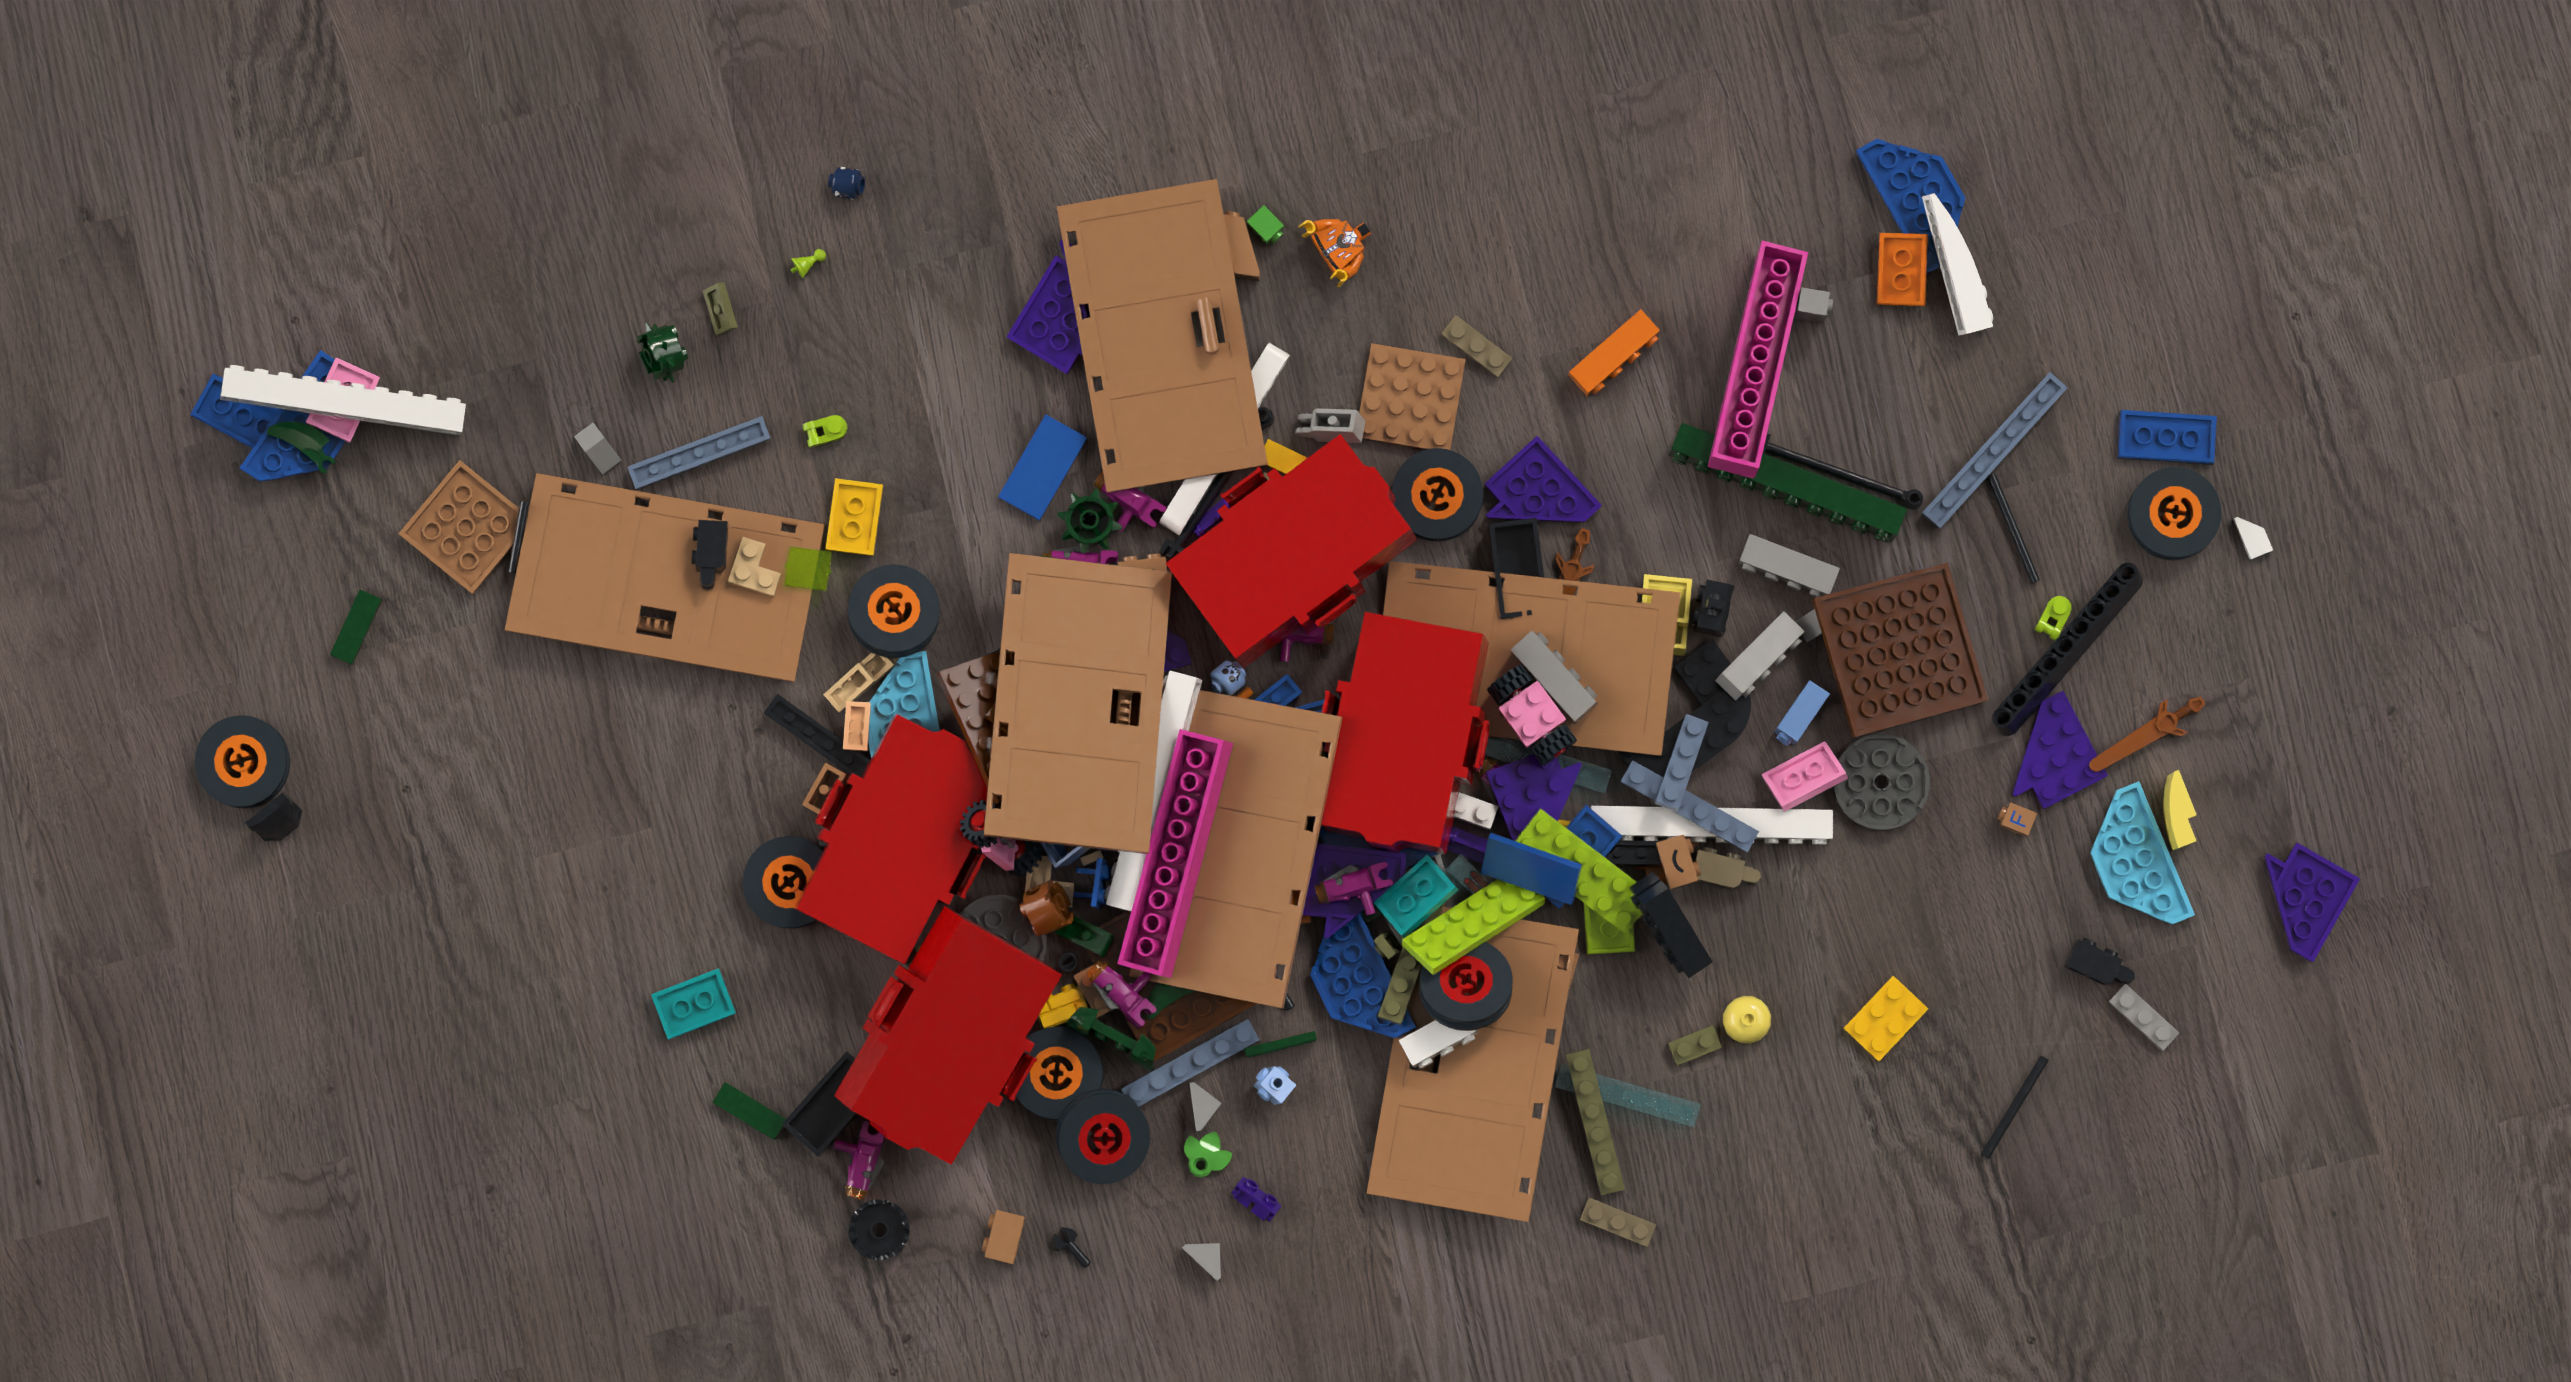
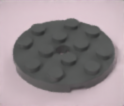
M1889 734L1868 735L1852 743L1838 759L1848 779L1833 786L1834 795L1843 813L1856 824L1872 830H1891L1911 821L1923 808L1930 789L1929 771L1922 755L1906 740ZM1881 775L1887 778L1888 785L1886 788L1879 789L1876 787L1874 781L1877 776Z
M1003 894L987 895L972 901L959 913L961 916L993 934L1002 936L1007 942L1039 960H1044L1047 946L1046 935L1038 937L1034 934L1030 920L1021 913L1020 904L1023 903L1022 900Z

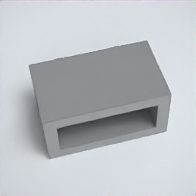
M1801 288L1794 319L1823 323L1825 317H1829L1832 311L1833 299H1829L1830 292Z

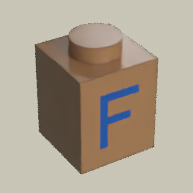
M2010 802L2007 804V807L2002 806L1997 818L2001 821L1999 827L2027 837L2037 813Z

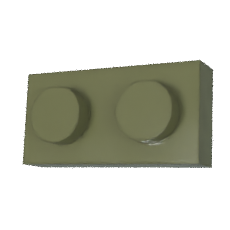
M716 283L703 290L716 336L724 335L738 328L725 283Z
M1388 931L1374 939V942L1377 944L1374 947L1383 958L1386 956L1390 959L1402 950Z
M1713 1025L1668 1043L1676 1066L1722 1048Z

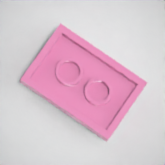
M335 358L324 383L327 380H337L344 386L357 383L365 385V389L374 390L380 377L339 358ZM312 413L309 414L306 424L348 443L351 442L360 423V420Z
M1825 741L1761 774L1764 782L1784 812L1848 779L1845 770Z

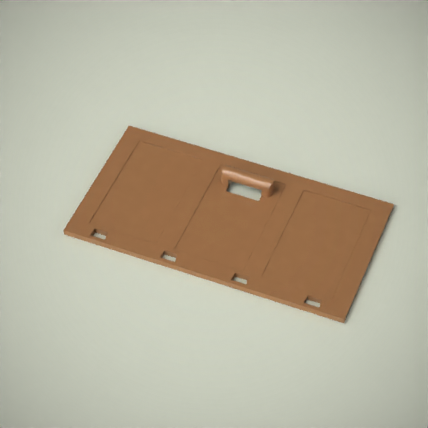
M1217 179L1057 206L1106 492L1110 493L1268 465ZM1076 232L1078 245L1070 247L1067 233ZM1088 304L1090 318L1082 319L1080 305ZM1216 308L1220 310L1225 343H1218L1213 309ZM1193 312L1199 313L1204 346L1197 347L1191 316ZM1093 377H1101L1103 390L1095 392ZM1114 449L1116 463L1108 465L1105 450Z
M536 473L505 631L795 683L825 524ZM562 484L577 487L575 494L562 492ZM635 497L650 500L649 506L635 505ZM708 511L723 513L722 520L708 518ZM698 520L727 521L726 569L721 573H716L715 585L713 589L707 591L704 588L702 589L700 572L696 571V565L691 564L692 550H697V541H693V528L698 527ZM782 524L797 526L795 533L781 531ZM742 537L766 544L759 567L781 573L774 598L728 583ZM641 606L677 612L675 621L641 616ZM643 630L654 633L671 635L672 638L666 639L661 637L636 633V631Z
M1009 553L983 836L1149 854L1172 572ZM1013 581L1021 583L1020 594H1012ZM1006 652L1014 653V665H1005ZM1113 690L1118 691L1115 724L1110 723ZM1133 693H1141L1138 726L1130 725ZM1000 723L1008 725L1007 737H999ZM993 795L1002 797L1001 809H992Z
M1389 561L1383 615L1482 633L1489 642L1476 705L1482 708L1486 714L1485 720L1490 722L1489 737L1520 740L1504 717H1500L1501 713L1498 708L1503 704L1498 706L1488 693L1487 688L1503 674L1520 664L1523 665L1533 679L1526 688L1537 681L1511 651L1529 632L1534 631L1536 634L1541 632L1549 641L1546 646L1552 652L1557 650L1565 659L1563 665L1568 670L1573 668L1580 675L1581 679L1579 682L1584 688L1589 686L1597 694L1595 700L1598 704L1576 723L1544 688L1566 718V721L1553 729L1551 733L1560 726L1567 725L1577 739L1572 746L1662 756L1680 592L1500 573L1501 579L1504 580L1502 593L1505 613L1522 611V616L1501 619L1497 587L1489 586V578L1496 579L1495 572ZM1416 570L1431 572L1429 580L1416 578ZM1563 586L1578 587L1577 596L1563 594ZM1637 594L1652 595L1651 604L1637 602ZM1531 610L1532 615H1527V611Z
M1200 690L1189 731L1231 742L1233 747L1172 977H1163L1149 973L1152 977L1149 981L1284 1008L1343 717ZM1324 742L1331 743L1328 758L1321 756ZM1309 816L1315 817L1313 832L1306 830ZM1293 890L1300 891L1297 906L1291 904ZM1278 964L1285 965L1282 980L1276 979ZM1131 968L1129 977L1138 979L1144 971Z
M1444 907L1442 914L1450 910L1451 908ZM1519 920L1486 941L1505 956L1511 967L1513 985L1509 1006L1497 1021L1487 1027L1478 1029L1479 1033L1474 1035L1476 1038L1474 1041L1466 1045L1459 1043L1453 1047L1454 1051L1440 1057L1438 1074L1433 1073L1435 1057L1432 1058L1433 1063L1420 1069L1419 1067L1418 1070L1410 1069L1411 1062L1399 1042L1400 1039L1435 1021L1422 1003L1419 976L1408 1006L1417 1029L1398 1039H1393L1366 1194L1529 1222L1579 929ZM1560 955H1569L1566 971L1558 969ZM1456 976L1449 983L1453 989L1455 988ZM1477 980L1478 992L1483 987V983L1480 980ZM1548 1029H1556L1553 1045L1545 1043ZM1535 1103L1543 1104L1540 1119L1532 1117ZM1522 1178H1530L1527 1194L1520 1192Z

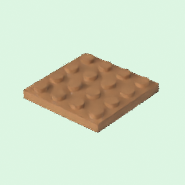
M1371 343L1360 407V415L1365 420L1362 439L1423 450L1434 448L1450 450L1466 359Z
M459 460L398 534L474 595L512 549L519 508Z

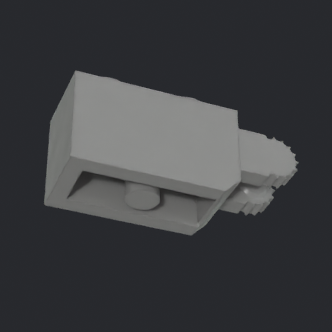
M1316 408L1313 410V414L1298 415L1299 422L1311 424L1310 428L1298 427L1296 429L1295 435L1301 438H1314L1317 442H1330L1341 434L1347 443H1362L1365 420L1357 410Z

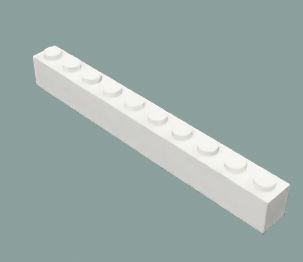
M230 365V368L224 369L220 400L453 435H461L466 404L461 403L460 399L446 398V401L437 400V396L423 394L422 397L413 396V392L400 390L397 394L389 392V389L384 387H375L374 390L365 389V385L357 383L344 386L337 380H327L326 383L317 382V378L311 376H302V379L292 378L293 375L290 373L279 372L278 375L268 374V370L254 369V372L244 371V367L238 365Z
M1169 671V675H1166L1163 680L1162 689H1164L1161 700L1150 839L1179 730L1189 731L1203 681L1199 678ZM1118 851L1120 853L1118 861L1113 864L1111 876H1113L1112 883L1105 892L1106 905L1132 911L1146 854Z
M1590 807L1623 836L1620 839L1622 841H1634V837H1643V841H1658V838L1670 839L1684 834L1685 838H1692L1694 843H1705L1706 838L1716 839V843H1728L1665 807ZM1719 808L1758 830L1759 833L1755 839H1764V844H1779V840H1788V844H1803V840H1812L1814 845H1826L1827 840L1833 839V810L1789 809L1784 812L1782 809Z

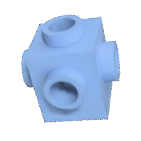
M1279 1066L1263 1068L1257 1074V1082L1253 1086L1258 1090L1257 1094L1265 1101L1270 1100L1276 1105L1282 1104L1296 1084L1288 1078L1289 1074L1287 1071Z

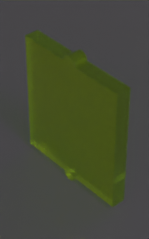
M790 546L788 563L785 564L787 569L785 586L827 591L828 577L832 573L830 569L832 552Z

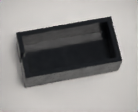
M1537 518L1489 524L1501 619L1522 616V611L1505 613L1502 593L1504 580L1501 579L1500 573L1544 578ZM1528 610L1527 615H1532V611Z
M1654 872L1629 887L1633 894L1630 897L1632 903L1643 914L1641 916L1648 928H1651L1654 933V939L1665 951L1666 959L1671 965L1673 964L1679 974L1683 972L1690 978L1713 963L1670 890Z
M847 1051L782 1123L787 1130L818 1157L823 1155L858 1115L834 1096L856 1059Z

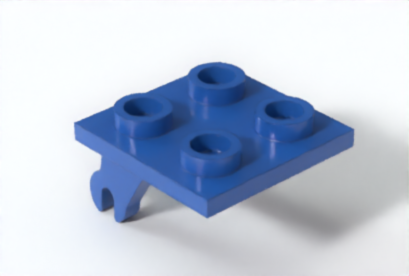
M1097 858L1096 869L1076 868V873L1095 875L1093 893L1073 892V897L1092 899L1091 906L1097 910H1102L1103 905H1106L1107 901L1105 899L1106 881L1111 879L1112 867H1108L1109 862L1102 858Z

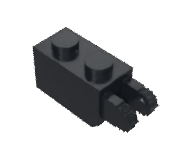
M698 520V527L693 528V541H697V550H692L691 564L696 565V571L700 572L702 589L704 588L707 591L713 589L716 573H721L726 569L727 521Z
M2083 938L2082 941L2079 939L2075 941L2064 965L2065 968L2102 985L2111 983L2114 980L2129 984L2135 979L2136 973L2132 969L2130 970L2128 967L2121 965L2123 959L2118 958L2119 953L2109 948H2105L2103 951L2096 947V942L2087 938Z

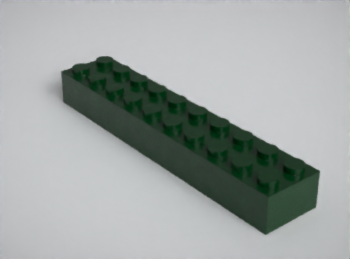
M1681 423L1669 456L1673 457V462L1684 466L1686 463L1695 466V470L1704 474H1708L1709 471L1718 474V479L1728 483L1731 480L1739 482V486L1748 491L1757 489L1762 491V496L1772 500L1778 497L1785 500L1784 504L1790 507H1804L1807 509V513L1813 516L1820 517L1821 514L1830 517L1829 521L1842 526L1843 523L1852 526L1853 531L1861 534L1866 532L1875 535L1874 538L1881 542L1893 541L1898 535L1907 508L1763 453L1754 479L1708 467V462L1715 435Z

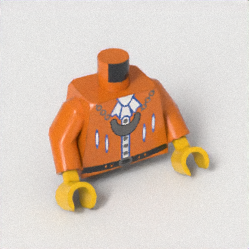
M1321 219L1313 222L1306 220L1298 226L1299 228L1304 227L1307 230L1302 235L1303 238L1311 235V241L1333 273L1330 279L1332 280L1336 277L1340 280L1337 285L1338 287H1341L1347 279L1358 272L1364 259L1363 252L1365 249L1360 241L1371 235L1364 222L1354 229L1351 228L1347 221L1342 222L1339 219Z

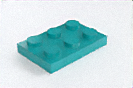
M1427 854L1381 895L1374 904L1400 935L1405 938L1454 895L1458 888Z
M719 968L651 994L668 1040L737 1014Z

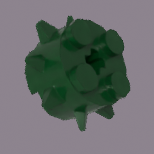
M645 323L647 333L637 337V343H641L643 351L639 352L641 361L648 374L652 372L655 374L653 375L654 380L662 377L664 381H667V378H669L674 383L673 373L684 368V361L688 360L686 349L683 346L680 347L677 339L678 332L673 325L669 327L665 325L658 328L654 324L651 328L648 323Z
M1094 489L1090 497L1084 496L1080 498L1075 493H1072V504L1069 506L1068 511L1058 512L1057 514L1059 518L1066 521L1067 526L1066 532L1061 537L1062 540L1073 538L1080 544L1081 553L1084 554L1090 546H1097L1099 544L1103 548L1108 549L1107 539L1111 533L1122 530V525L1114 521L1112 514L1118 503L1107 504L1103 499H1100L1099 489ZM1089 516L1091 519L1095 517L1097 520L1094 521L1093 526L1089 524L1084 525L1086 517Z

